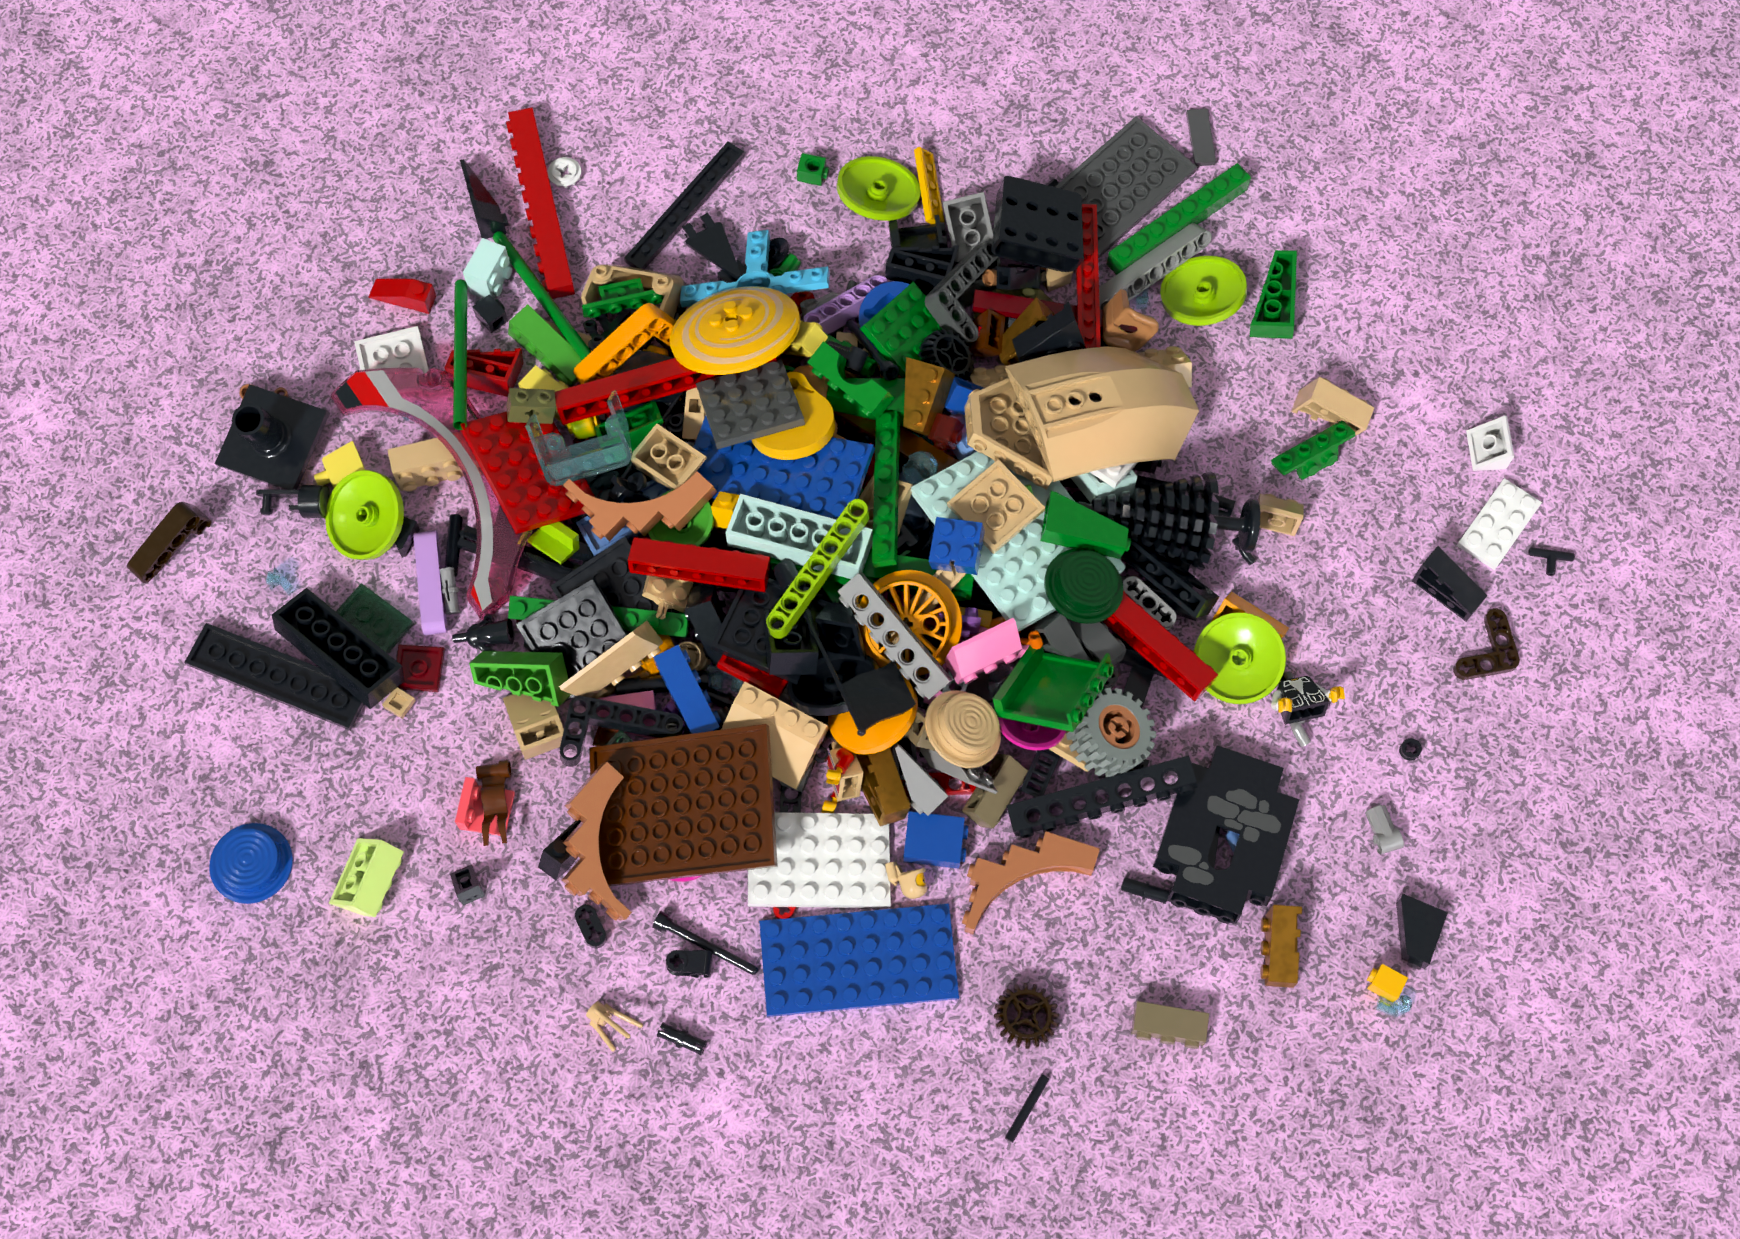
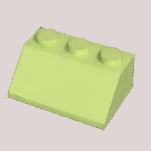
M357 838L329 904L363 916L376 917L382 908L385 894L392 885L395 871L401 864V857L404 851L383 840Z

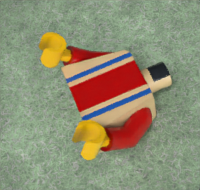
M837 741L832 742L828 746L830 751L826 783L833 786L834 791L830 796L832 801L824 800L821 813H834L837 802L840 803L842 800L860 797L863 770L856 754L840 746Z

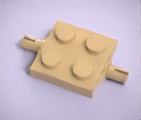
M647 575L642 596L654 601L658 605L656 617L665 619L667 609H674L684 613L693 582Z

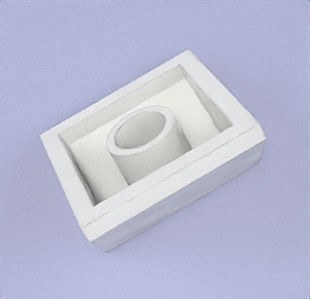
M1502 416L1466 430L1473 471L1507 469L1514 458L1507 416Z

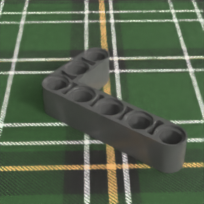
M993 239L975 246L925 297V305L940 327L945 329V331L952 330L953 335L959 333V338L961 340L965 339L964 343L966 345L978 339L979 331L957 299L999 257L991 251Z

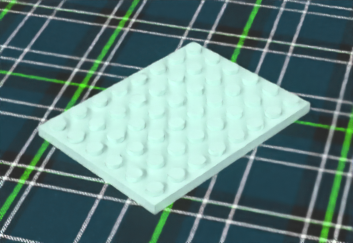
M976 452L912 486L911 495L934 525L936 517L960 520L947 506V502L995 461L983 453ZM1009 469L1023 485H1031L1034 496L1044 506L1051 491L1074 501L1060 481L1053 482L1052 480L1046 490ZM1044 512L995 554L983 544L982 551L979 550L981 557L978 575L971 574L1006 621L1011 618L1015 619L1018 632L1056 611L1045 592V573L1049 564L1057 555L1073 549L1040 541ZM1105 556L1113 563L1119 574L1125 570L1126 566L1120 559Z

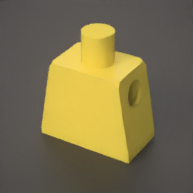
M351 441L323 457L322 462L326 470L315 474L314 478L317 485L331 483L333 488H335L347 475L365 470L354 442Z

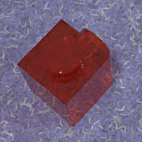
M937 413L928 438L934 443L933 446L946 451L947 448L955 450L956 445L962 439L964 424L956 418Z

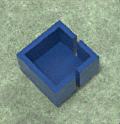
M936 517L928 561L931 569L952 572L953 566L951 561H954L956 572L978 575L981 557L979 550L982 551L985 533L983 523Z

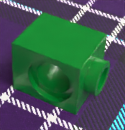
M802 153L797 168V181L822 186L823 179L827 180L829 174V167H826V158Z

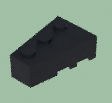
M952 245V248L932 246V248L928 249L893 247L890 250L885 266V277L888 280L908 284L914 282L920 288L932 290L956 266L959 245Z

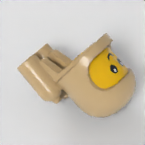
M897 861L885 864L889 882L895 886L899 882L905 897L916 899L922 897L927 892L928 887L926 886L923 874L926 872L925 868L903 872Z

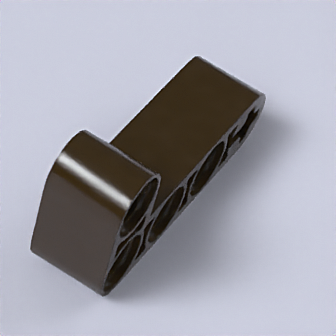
M186 502L177 503L127 563V568L141 582L148 583L160 572L191 533L201 535L206 527L209 528L212 521L196 506Z

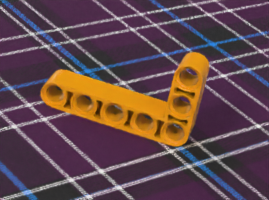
M652 303L642 305L574 368V375L580 384L609 377L653 336L670 346V334L676 320Z

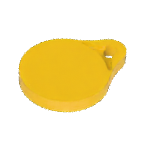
M788 372L787 375L792 388H797L793 391L804 417L805 425L752 440L753 445L761 453L781 460L800 459L818 452L827 445L835 431L834 412L829 401L810 385L802 373Z

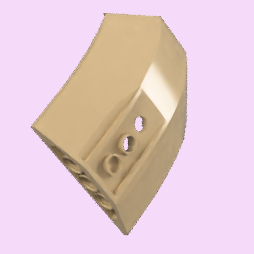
M1096 347L1072 350L1005 367L1053 482L1130 463L1174 459L1175 461L1199 412L1182 373L1126 348ZM1097 393L1101 396L1102 400L1093 402L1090 400L1089 395ZM1075 398L1080 401V404L1072 405L1069 399Z

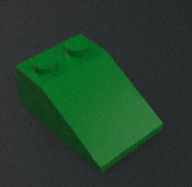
M651 401L594 426L600 446L610 467L622 465L629 460L628 457L656 424L661 426L664 421L657 403Z

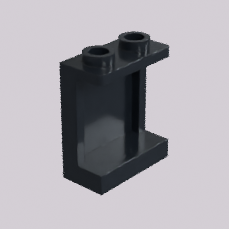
M935 215V224L898 228L897 220L888 221L891 248L919 247V249L932 248V246L948 248L947 237L942 236L945 235L944 222H940L939 215Z

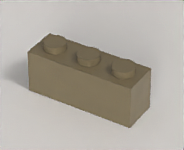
M996 754L986 773L993 778V785L998 792L994 794L976 787L962 812L978 826L993 829L1000 822L1001 815L1007 807L1006 805L1012 802L1016 790L1023 784L1028 770L1012 756Z
M1137 1001L1134 1005L1131 1034L1136 1035V1038L1149 1041L1152 1037L1161 1039L1160 1042L1163 1044L1174 1045L1176 1041L1185 1043L1184 1046L1187 1048L1198 1049L1199 1046H1203L1206 1043L1209 1013Z

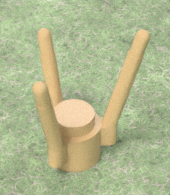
M597 1001L590 1007L586 1017L591 1020L589 1025L598 1032L611 1051H615L616 1048L599 1025L603 1027L608 1023L629 1039L631 1035L611 1019V1014L639 1028H642L643 1024L613 1009L607 1003L603 1005Z

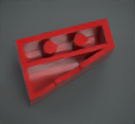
M515 348V351L494 349V352H480V349L467 350V387L508 397L509 389L514 388L524 363L522 348ZM454 350L451 351L444 367L447 383L451 384L454 382Z

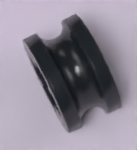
M1413 738L1404 740L1399 747L1400 755L1408 761L1417 759L1422 752L1420 742ZM1407 745L1415 747L1414 754L1406 752Z

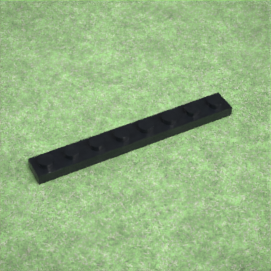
M727 141L624 257L625 263L633 268L646 269L682 226L745 157L744 151Z

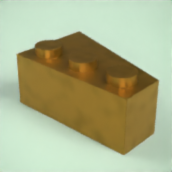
M1037 297L1003 334L1002 354L999 357L1006 366L1020 363L1012 339L1033 325L1039 326L1045 322L1049 314L1055 315Z
M1273 905L1265 917L1261 919V932H1265V941L1261 942V955H1265V964L1261 965L1260 975L1261 979H1265V986L1294 988L1298 984L1299 952H1297V937L1301 936V929H1297V916L1302 914V907Z

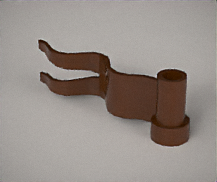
M509 759L500 760L495 764L476 766L477 779H482L481 800L484 810V820L482 822L483 846H489V828L495 815H497V824L502 844L507 843L506 820L508 810L505 799L506 778H511L512 776Z

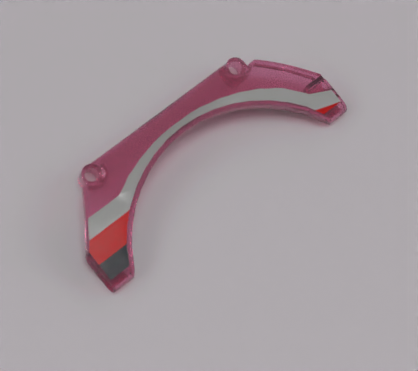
M419 368L356 370L331 394V399L343 416L362 412H388L404 416L420 424L435 435L453 455L462 470L473 500L477 526L476 559L467 591V601L479 619L484 620L485 615L495 614L513 595L511 591L518 563L533 530L515 534L461 430L453 427L454 377L450 372L436 368L430 369L425 374ZM467 397V422L482 418Z

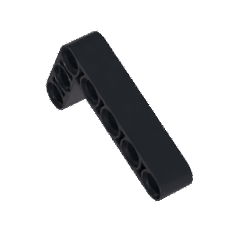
M577 696L569 704L560 745V760L568 767L576 766L580 762L588 725L664 738L681 735L683 720L674 713ZM576 706H584L586 711L577 713L574 711V708ZM600 710H606L609 712V715L602 718L597 713ZM628 714L633 719L629 722H624L620 717ZM653 719L655 724L653 726H646L643 721ZM674 723L679 728L675 731H670L666 726ZM577 727L581 729V733L572 735L569 733V730ZM569 749L577 752L574 757H566L564 755Z

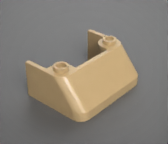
M615 264L597 265L589 275L581 299L583 304L597 302L600 298L599 286L641 278L644 291L653 290L656 294L664 295L660 309L674 318L680 303L681 287L684 286V281L680 276Z

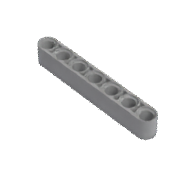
M1191 223L1101 285L1099 287L1100 309L1103 310V307L1120 289L1127 291L1128 301L1136 297L1206 248L1211 242V233L1195 223Z

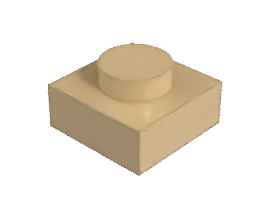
M397 687L390 693L382 706L403 719L416 700Z

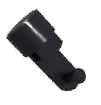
M302 485L299 490H256V495L263 497L260 513L267 516L273 513V509H271L272 497L297 498L298 505H289V511L300 513L303 518H325L327 503L331 495L326 485Z

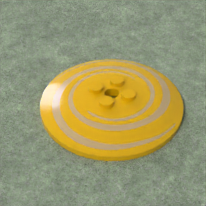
M756 286L724 290L698 301L677 319L671 330L670 347L676 360L692 371L710 375L744 372L773 360L791 345L800 329V314L795 302L778 290Z

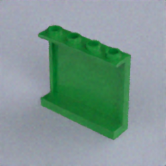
M1030 645L993 698L997 717L1074 732L1078 724L1083 721L1087 710L1093 706L1097 695L1102 692L1108 678L1113 674L1114 666L1111 664L1110 654L1106 653L1101 662L1098 663L1044 653L1043 646L1040 649H1033Z

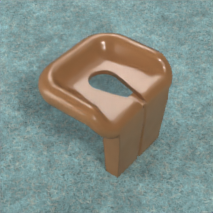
M1120 289L1103 307L1102 339L1108 346L1137 351L1158 332L1159 324L1154 318L1130 308L1127 291ZM1121 324L1135 326L1138 330L1134 333H1127L1119 326Z

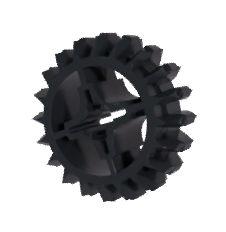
M945 329L936 330L924 338L923 343L919 347L920 352L918 356L922 358L920 361L943 367L960 379H969L974 370L973 365L975 361L971 359L974 354L969 352L971 346H966L964 343L965 339L961 340L959 333L953 335L952 330L945 331Z

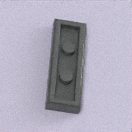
M1208 109L1187 110L1186 117L1194 164L1196 166L1215 165L1216 158Z

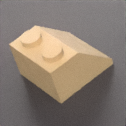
M1260 494L1258 497L1261 513L1260 528L1295 536L1303 520L1304 504H1300L1292 499L1276 498L1272 494Z

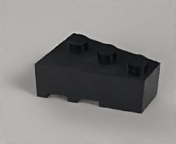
M1069 302L1064 304V309L1057 314H1049L1046 317L1047 320L1039 326L1033 325L1012 339L1019 362L1066 351L1086 349Z
M1439 546L1424 561L1412 579V582L1465 622L1468 621L1488 596Z
M704 583L691 588L684 612L687 620L691 621L694 626L696 638L701 640L704 646L706 658L711 660L713 666H716L723 654L711 650V646L726 617L723 611L726 604L724 600L720 601L717 595L716 587L719 585Z

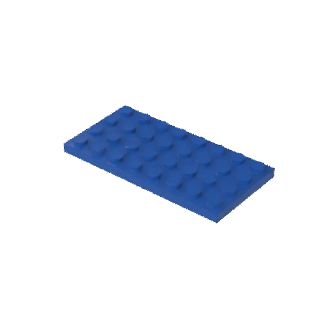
M706 415L693 447L707 457L697 472L710 482L717 491L709 502H714L720 491L737 495L743 494L836 520L850 501L858 499L875 450L873 444L834 437L818 452L794 460H781L766 456L753 445L752 440L717 449Z
M949 904L759 921L767 1017L959 999Z

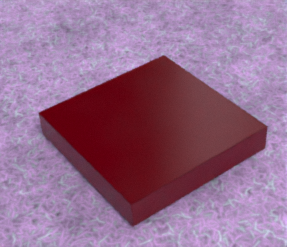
M399 644L396 661L403 666L404 682L398 688L401 690L439 692L445 653L444 647Z

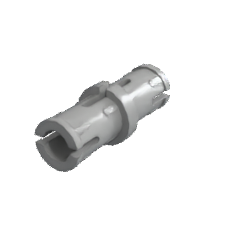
M454 568L439 569L445 614L460 613L457 597L459 587H456Z

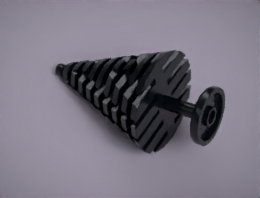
M1213 472L1203 473L1201 476H1190L1191 480L1179 479L1174 481L1173 484L1171 481L1163 482L1159 488L1156 484L1150 485L1146 489L1148 494H1145L1144 488L1134 489L1131 499L1130 492L1123 491L1118 497V507H1116L1115 494L1106 496L1104 506H1102L1101 497L1093 498L1091 504L1077 502L1112 521L1115 518L1116 523L1126 528L1128 527V537L1137 542L1139 534L1143 545L1148 547L1153 545L1154 549L1160 553H1164L1166 550V554L1169 557L1174 558L1177 556L1180 561L1190 565V560L1192 566L1201 571L1205 569L1203 563H1209L1211 554L1208 549L1213 550L1215 538L1212 534L1216 535L1217 529L1239 531V545L1241 550L1246 553H1251L1254 550L1260 529L1261 513L1260 504L1257 499L1250 498L1244 503L1240 518L1218 516L1219 502L1213 493L1219 494L1216 475Z

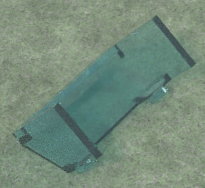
M616 390L611 392L607 400L612 414L605 422L607 435L566 446L563 437L557 433L543 435L536 414L531 415L525 427L545 479L549 484L560 486L568 479L573 482L629 464L632 458V448L628 421Z

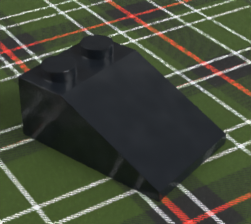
M773 608L764 609L769 675L816 674L819 654L818 646L804 615H801L787 636L777 639L770 635L766 624V619ZM806 608L807 613L812 621L810 608ZM777 621L772 627L779 629L784 623Z

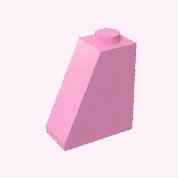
M653 690L598 698L657 710ZM600 710L597 715L605 718L609 715V712ZM628 714L620 717L624 722H629L633 719ZM646 719L643 723L646 726H653L655 721L653 719ZM626 732L647 739H657L656 737Z

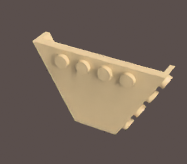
M1007 376L1005 380L1000 382L994 381L982 390L976 389L968 395L969 398L964 406L967 445L975 451L990 457L995 462L999 459L1016 474L1047 490L1052 482V478L1009 377Z

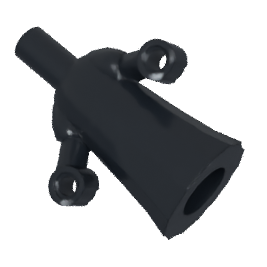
M487 614L480 623L470 626L466 633L453 634L452 640L453 643L468 642L470 646L481 651H494L484 644H513L514 626L509 618L494 622V618Z

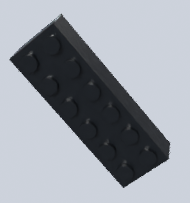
M305 588L272 614L276 632L369 709L373 708L404 682L403 666L308 588Z

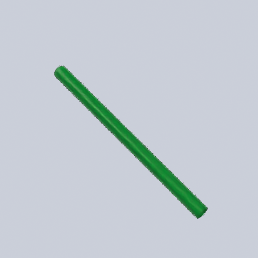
M502 231L494 233V242L506 247L509 261L579 358L583 360L591 353V350Z
M463 279L457 280L454 288L453 427L457 430H463L460 426L461 423H465V428L467 427L468 287Z

